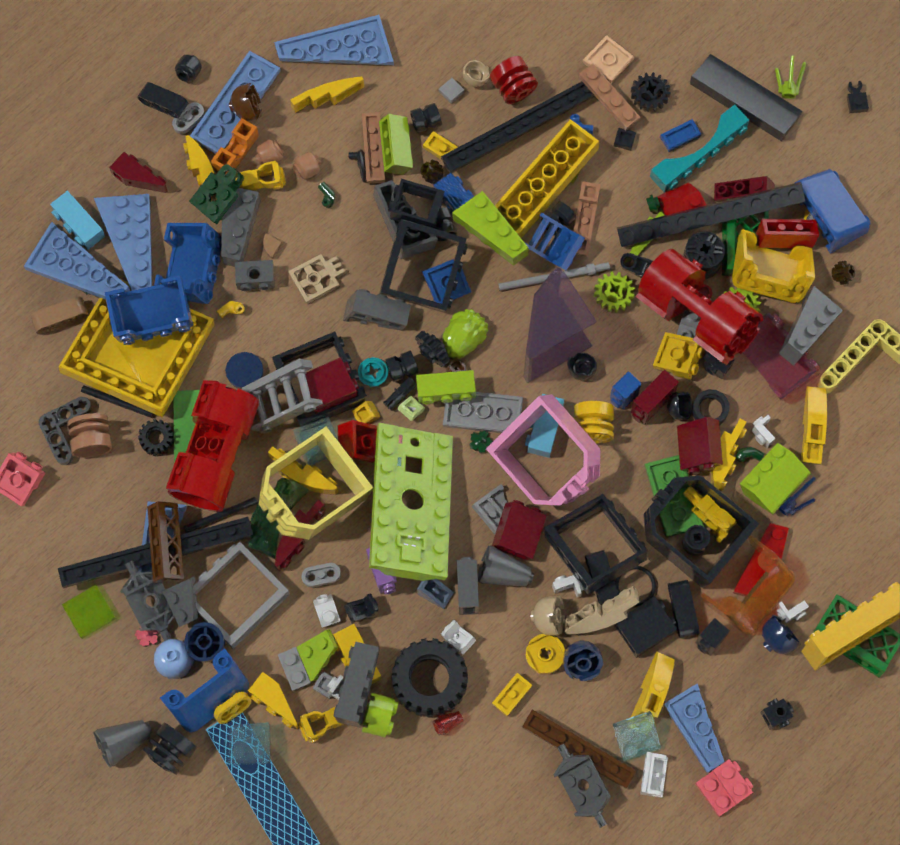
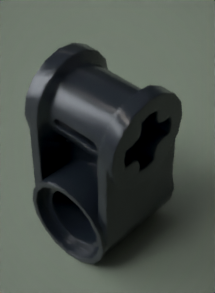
M625 253L620 259V265L623 270L640 278L643 277L646 266L648 265L649 267L653 260L632 253ZM625 258H632L634 264L631 267H626L623 264Z

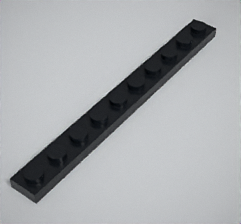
M581 81L441 156V160L449 173H453L592 99L595 95Z
M797 182L617 227L621 247L805 202L802 183Z
M249 517L180 535L182 556L254 537ZM150 543L58 568L62 588L126 572L128 569L125 564L133 561L136 569L151 565ZM170 544L168 547V551L172 556H174L175 549Z

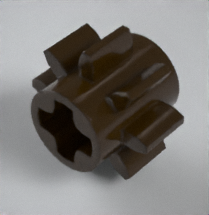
M431 159L430 162H425L422 165L421 175H423L422 178L426 182L433 184L434 181L438 182L443 177L444 170L438 161Z
M846 260L839 261L831 271L833 280L840 282V285L849 284V281H852V278L855 277L854 266L847 264Z

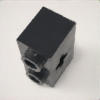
M714 618L698 636L695 642L698 650L703 654L708 653L711 655L723 642L730 630Z

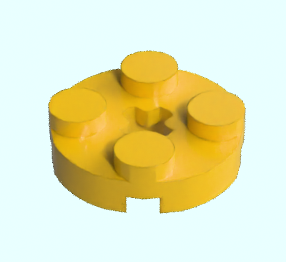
M540 634L530 640L526 648V661L530 668L538 674H551L557 671L563 664L565 648L557 637ZM542 649L551 652L548 659L541 658Z

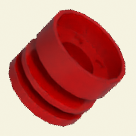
M513 56L502 61L490 73V80L495 88L500 89L499 94L503 97L506 104H515L522 101L538 86V81L533 77L532 72L528 71V66L521 56Z

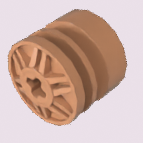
M98 413L84 414L73 417L67 422L70 429L69 435L73 437L70 441L73 456L81 458L96 457L112 450L111 437L109 434H106L110 430L106 415Z

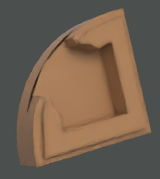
M266 233L263 239V246L267 255L273 259L282 242Z

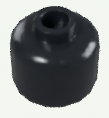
M189 54L183 55L175 66L176 76L184 82L194 81L202 69L199 59Z

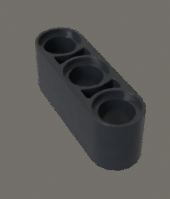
M147 82L137 96L138 100L144 105L177 119L189 104L181 95L151 82Z
M604 550L585 555L587 568L592 579L610 569ZM614 580L595 590L600 605L619 595Z
M688 580L668 583V592L674 619L677 623L676 628L679 638L699 635V625Z

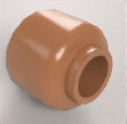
M269 139L257 147L258 154L255 156L262 165L271 161H281L284 151L277 140Z
M311 152L304 153L295 158L293 164L294 172L299 178L302 177L303 179L315 176L320 172L321 160Z

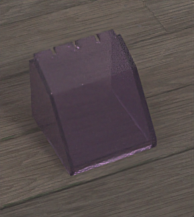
M556 268L552 271L534 294L524 366V379L527 383L568 361L569 356L573 357L577 352L582 353L592 347L583 330L597 321L561 268Z

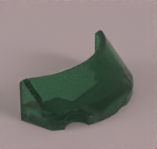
M281 478L277 481L274 491L277 492L291 511L296 503L308 493L309 489L294 480ZM258 502L250 520L254 537H251L248 545L249 548L276 559L280 534L276 526L279 523L276 520L270 523L266 518L269 510L264 512Z

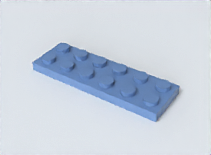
M249 51L190 137L199 145L215 154L221 147L225 149L231 141V132L240 121V118L234 112H231L229 108L232 92L240 85L251 83V85L255 86L261 100L280 73V67Z

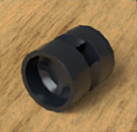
M435 103L426 105L423 110L417 108L410 111L412 123L417 133L426 131L428 127L442 126L440 113Z
M561 201L552 208V212L545 214L563 226H569L576 219L572 209ZM551 222L547 225L546 230L550 227ZM557 227V229H556V231L554 232L553 236H555V235L557 234V232H558V230H559V227Z
M443 207L440 209L434 229L457 235L458 232L453 222L451 208ZM437 237V241H447L446 239Z
M411 350L401 353L400 357L392 356L385 359L393 382L403 379L404 375L410 377L419 373Z
M694 525L687 529L682 540L684 550L692 556L701 555L709 544V531L701 525Z

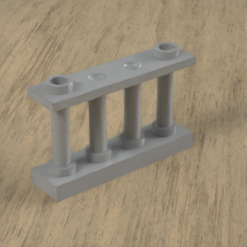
M298 359L242 387V390L259 399L257 412L260 423L252 426L253 431H260L261 433L271 432L272 428L304 412L314 411L317 406L323 404L322 400L311 398L305 374L306 371L313 368L312 361ZM298 376L304 399L303 402L297 405L291 386L292 378ZM280 384L284 386L289 408L281 411L276 392L277 386ZM266 391H269L274 416L268 419L262 400V395Z

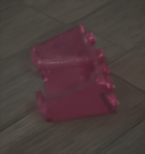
M769 312L763 317V321L759 322L758 328L760 330L743 354L749 358L770 384V388L783 401L820 375L819 370L821 367L815 360L807 357L809 355L808 351L794 366L779 354L789 332L784 329L786 325L777 314L773 316Z

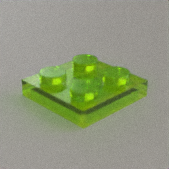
M97 585L92 586L62 604L81 639L116 619Z

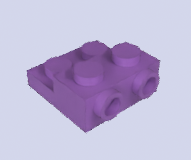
M370 548L366 549L368 560L370 557ZM372 569L380 594L384 593L387 595L396 591L394 584L397 582L396 576L385 575L378 569Z

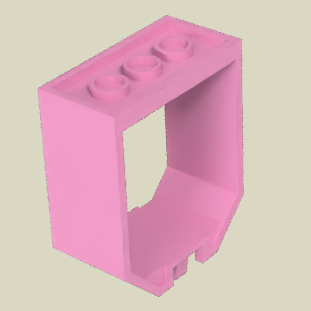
M552 394L538 396L486 448L533 504L560 506L574 502L580 495L585 494L589 490L587 487L589 482L593 483L600 477V448ZM546 411L584 452L583 468L553 497H549L508 451Z

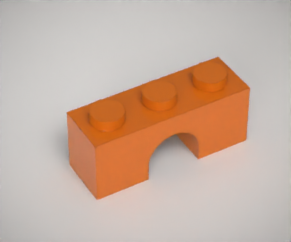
M243 118L240 119L231 132L232 138L229 145L225 149L221 147L211 160L212 168L215 172L218 173L225 164L235 169L238 167L259 137L257 126Z

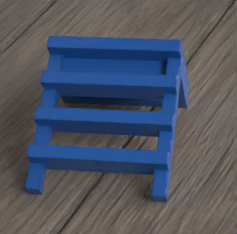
M541 213L540 216L543 217V220L529 244H525L529 250L554 265L567 270L585 238ZM549 222H551V225H550V227L548 228L546 234L544 235L542 241L540 242V244H539V246L537 247V249H535V246H536V244L538 243L539 239L541 238V236H542L543 232L545 231L547 225L549 224ZM557 227H559L557 234L555 235L553 241L551 242L546 253L544 254L543 251L548 245Z

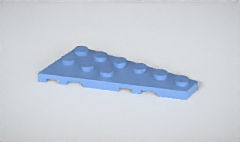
M379 15L274 42L279 61L394 65Z
M150 194L94 198L131 290L151 287Z
M53 222L50 223L24 265L27 271L106 299L105 292L121 288H124L126 292L130 291L128 285L108 271L103 264L95 260L90 253L77 242L70 239Z

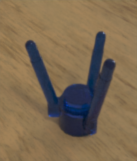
M812 477L792 497L790 496L781 505L779 511L785 516L789 514L793 516L797 511L815 502V498H812L795 507L797 505L795 500L816 478Z

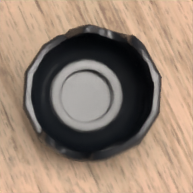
M577 352L573 357L569 356L567 367L572 377L577 380H586L596 373L597 363L590 354Z
M678 391L672 393L669 397L667 408L669 414L674 419L688 420L690 418L692 398L689 392Z

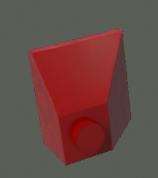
M689 182L657 196L664 215L707 205L700 191Z
M355 420L337 425L338 442L347 454L353 459L375 463L377 426Z

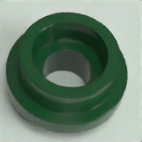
M651 194L650 197L646 198L650 212H658V208L661 207L658 197H653V194Z

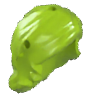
M465 309V311H459L452 315L442 337V342L446 346L445 349L449 358H464L475 350L479 344L484 342L487 337L488 324L484 322L485 318L481 317L480 313H475L472 309Z

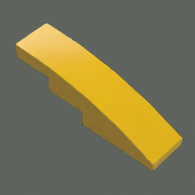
M362 76L346 78L312 88L290 99L291 108L295 113L309 104L316 109L329 100L333 105H336L364 88V79Z

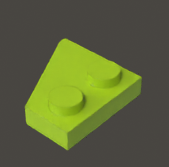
M330 629L321 632L296 647L311 682L318 680V674L322 668L326 667L330 657L334 655L338 648Z

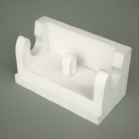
M646 753L641 795L663 797L668 761L666 755Z

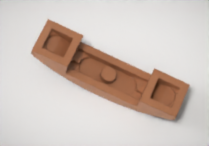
M582 181L573 231L585 238L581 248L576 253L578 255L588 256L601 184Z

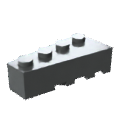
M391 180L376 185L373 197L394 242L399 222L391 220L390 212H388L390 201L395 199L393 193L396 185ZM403 195L398 211L418 216L413 206L409 205L406 197ZM406 228L399 253L400 259L434 249L438 240L437 237Z

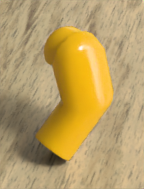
M229 301L216 312L223 318L228 313L242 314L245 311V307L240 302Z

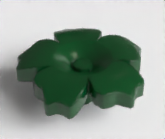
M485 430L480 431L479 435L473 432L470 439L472 442L469 446L475 451L478 449L479 453H485L487 451L486 448L493 441L488 437V432Z

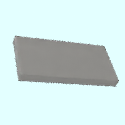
M476 392V398H472L470 401L453 400L450 403H445L443 427L502 433L521 414L523 397Z

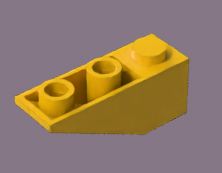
M262 672L248 690L251 694V700L258 705L263 703L267 706L265 710L272 716L279 715L283 718L281 722L291 729L293 726L297 729L299 726L279 683Z

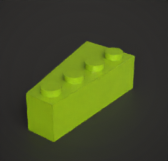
M483 191L452 212L453 220L456 223L462 225L469 233L478 237L485 245L494 249L497 254L513 266L529 255L528 246Z

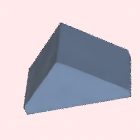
M438 579L422 581L417 588L419 596L442 609L446 607L454 593Z

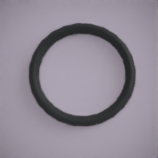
M636 566L633 569L645 572L652 582V589L649 596L646 599L639 601V603L634 605L640 606L654 596L656 590V582L652 573L648 569L642 566ZM621 576L615 579L618 594H620L619 580Z

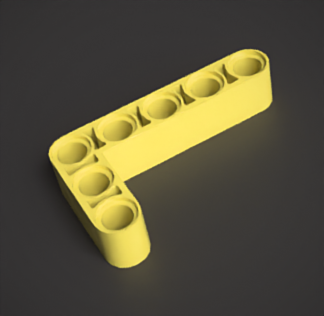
M880 319L874 320L822 374L818 381V388H825L826 394L831 393L876 345L900 364V334L885 321ZM873 328H879L881 333H876ZM887 340L894 341L896 345H890ZM861 341L868 342L869 346L862 345ZM848 354H854L857 359H851ZM836 367H842L844 372H838ZM823 380H829L832 385H825Z

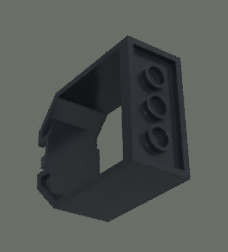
M702 476L673 478L664 490L660 489L652 498L653 503L643 514L646 541L703 589L715 579L759 525L757 521ZM692 486L704 497L708 494L720 508L726 510L736 520L737 524L743 528L706 574L656 533L655 518L680 488Z

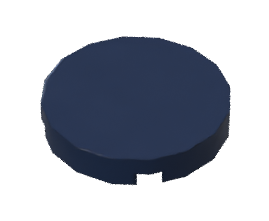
M241 352L232 356L227 362L225 369L228 381L237 389H242V387L262 378L264 371L260 359L249 352Z

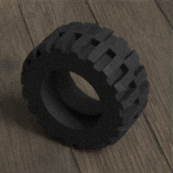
M427 638L421 639V642L418 643L414 641L410 643L408 648H404L400 656H397L395 660V665L392 669L393 689L398 701L409 712H415L416 715L421 717L426 715L427 718H433L434 715H445V712H451L457 704H460L463 695L466 693L468 671L465 660L460 656L458 650L455 647L449 646V643L446 641L439 642L435 638H432V640H427ZM434 660L440 662L448 671V684L437 695H422L412 685V671L416 665L423 661Z

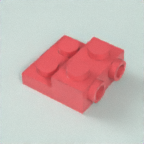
M21 452L8 453L0 468V493L18 505L25 506L32 491L38 488L45 472L42 471L43 467L40 464L27 461L25 454Z
M730 759L695 783L718 817L753 793L751 790L753 785L747 777L743 779L739 773L741 771L740 766L736 761L731 762Z

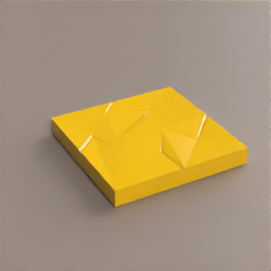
M122 280L126 285H128L130 291H132L129 286V283L127 281ZM99 297L58 366L59 371L63 375L163 418L214 327V319L190 309L193 321L190 331H174L169 336L161 337V335H157L148 341L139 339L135 340L133 344L123 345L113 336L106 299Z

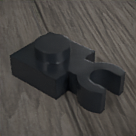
M858 81V88H854L852 82L848 84L847 89L851 93L847 95L849 114L868 112L869 110L866 92H861L863 86L861 81Z

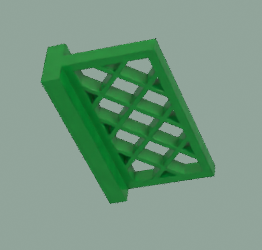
M769 211L764 212L763 219H769ZM754 214L745 216L743 219L737 218L722 222V242L725 246V254L722 260L723 276L733 274L736 244L738 242L736 237H739L736 227L741 224L746 230L754 233L753 230L761 222ZM749 216L756 223L752 228L744 222Z
M836 594L812 633L820 630V632L825 630L826 625L823 623L826 619L834 618L838 622V617L846 613H836L834 606L836 602L844 605L846 612L852 610L851 612L853 613L857 610V606ZM888 626L879 631V634H874L868 638L871 649L864 650L858 644L842 655L880 678L900 646V634ZM891 635L898 639L895 645L888 646L885 636ZM881 637L883 647L874 648L872 638ZM885 650L887 656L885 662L877 658L876 651Z

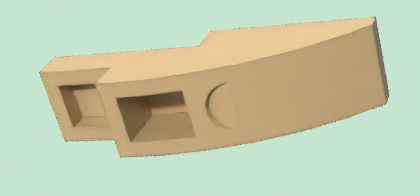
M632 586L629 589L623 590L616 597L605 601L603 605H600L597 601L585 605L583 609L569 615L564 620L565 632L567 634L588 633L609 627L628 618L627 610L639 603L638 591Z

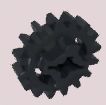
M646 72L644 78L639 75L638 81H633L631 99H635L634 105L640 104V110L646 107L647 112H649L650 108H653L654 112H656L657 107L662 109L664 104L668 103V98H670L671 94L669 92L670 85H666L667 79L661 80L662 75L655 77V73L652 72L651 76H648Z
M421 331L415 336L420 353L430 363L433 364L435 362L440 367H444L450 361L446 353V346L435 335H429V333Z

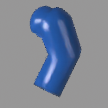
M578 114L570 116L572 121L588 133L593 134V125H584L580 121Z

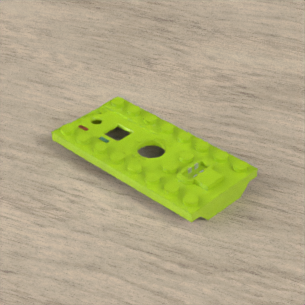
M384 423L377 425L369 568L378 569L385 575L420 581L447 579L453 436ZM411 440L418 441L419 446H413ZM406 456L422 459V474L405 471ZM407 490L418 492L423 499L422 507L417 510L407 508L402 502V494Z

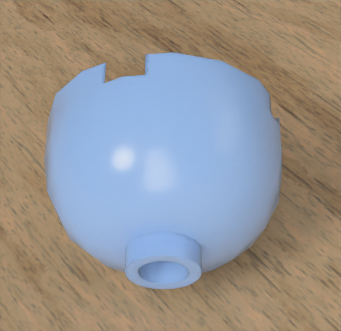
M168 639L162 642L154 653V665L157 671L168 679H180L186 676L194 663V659L185 650L184 642L177 639Z

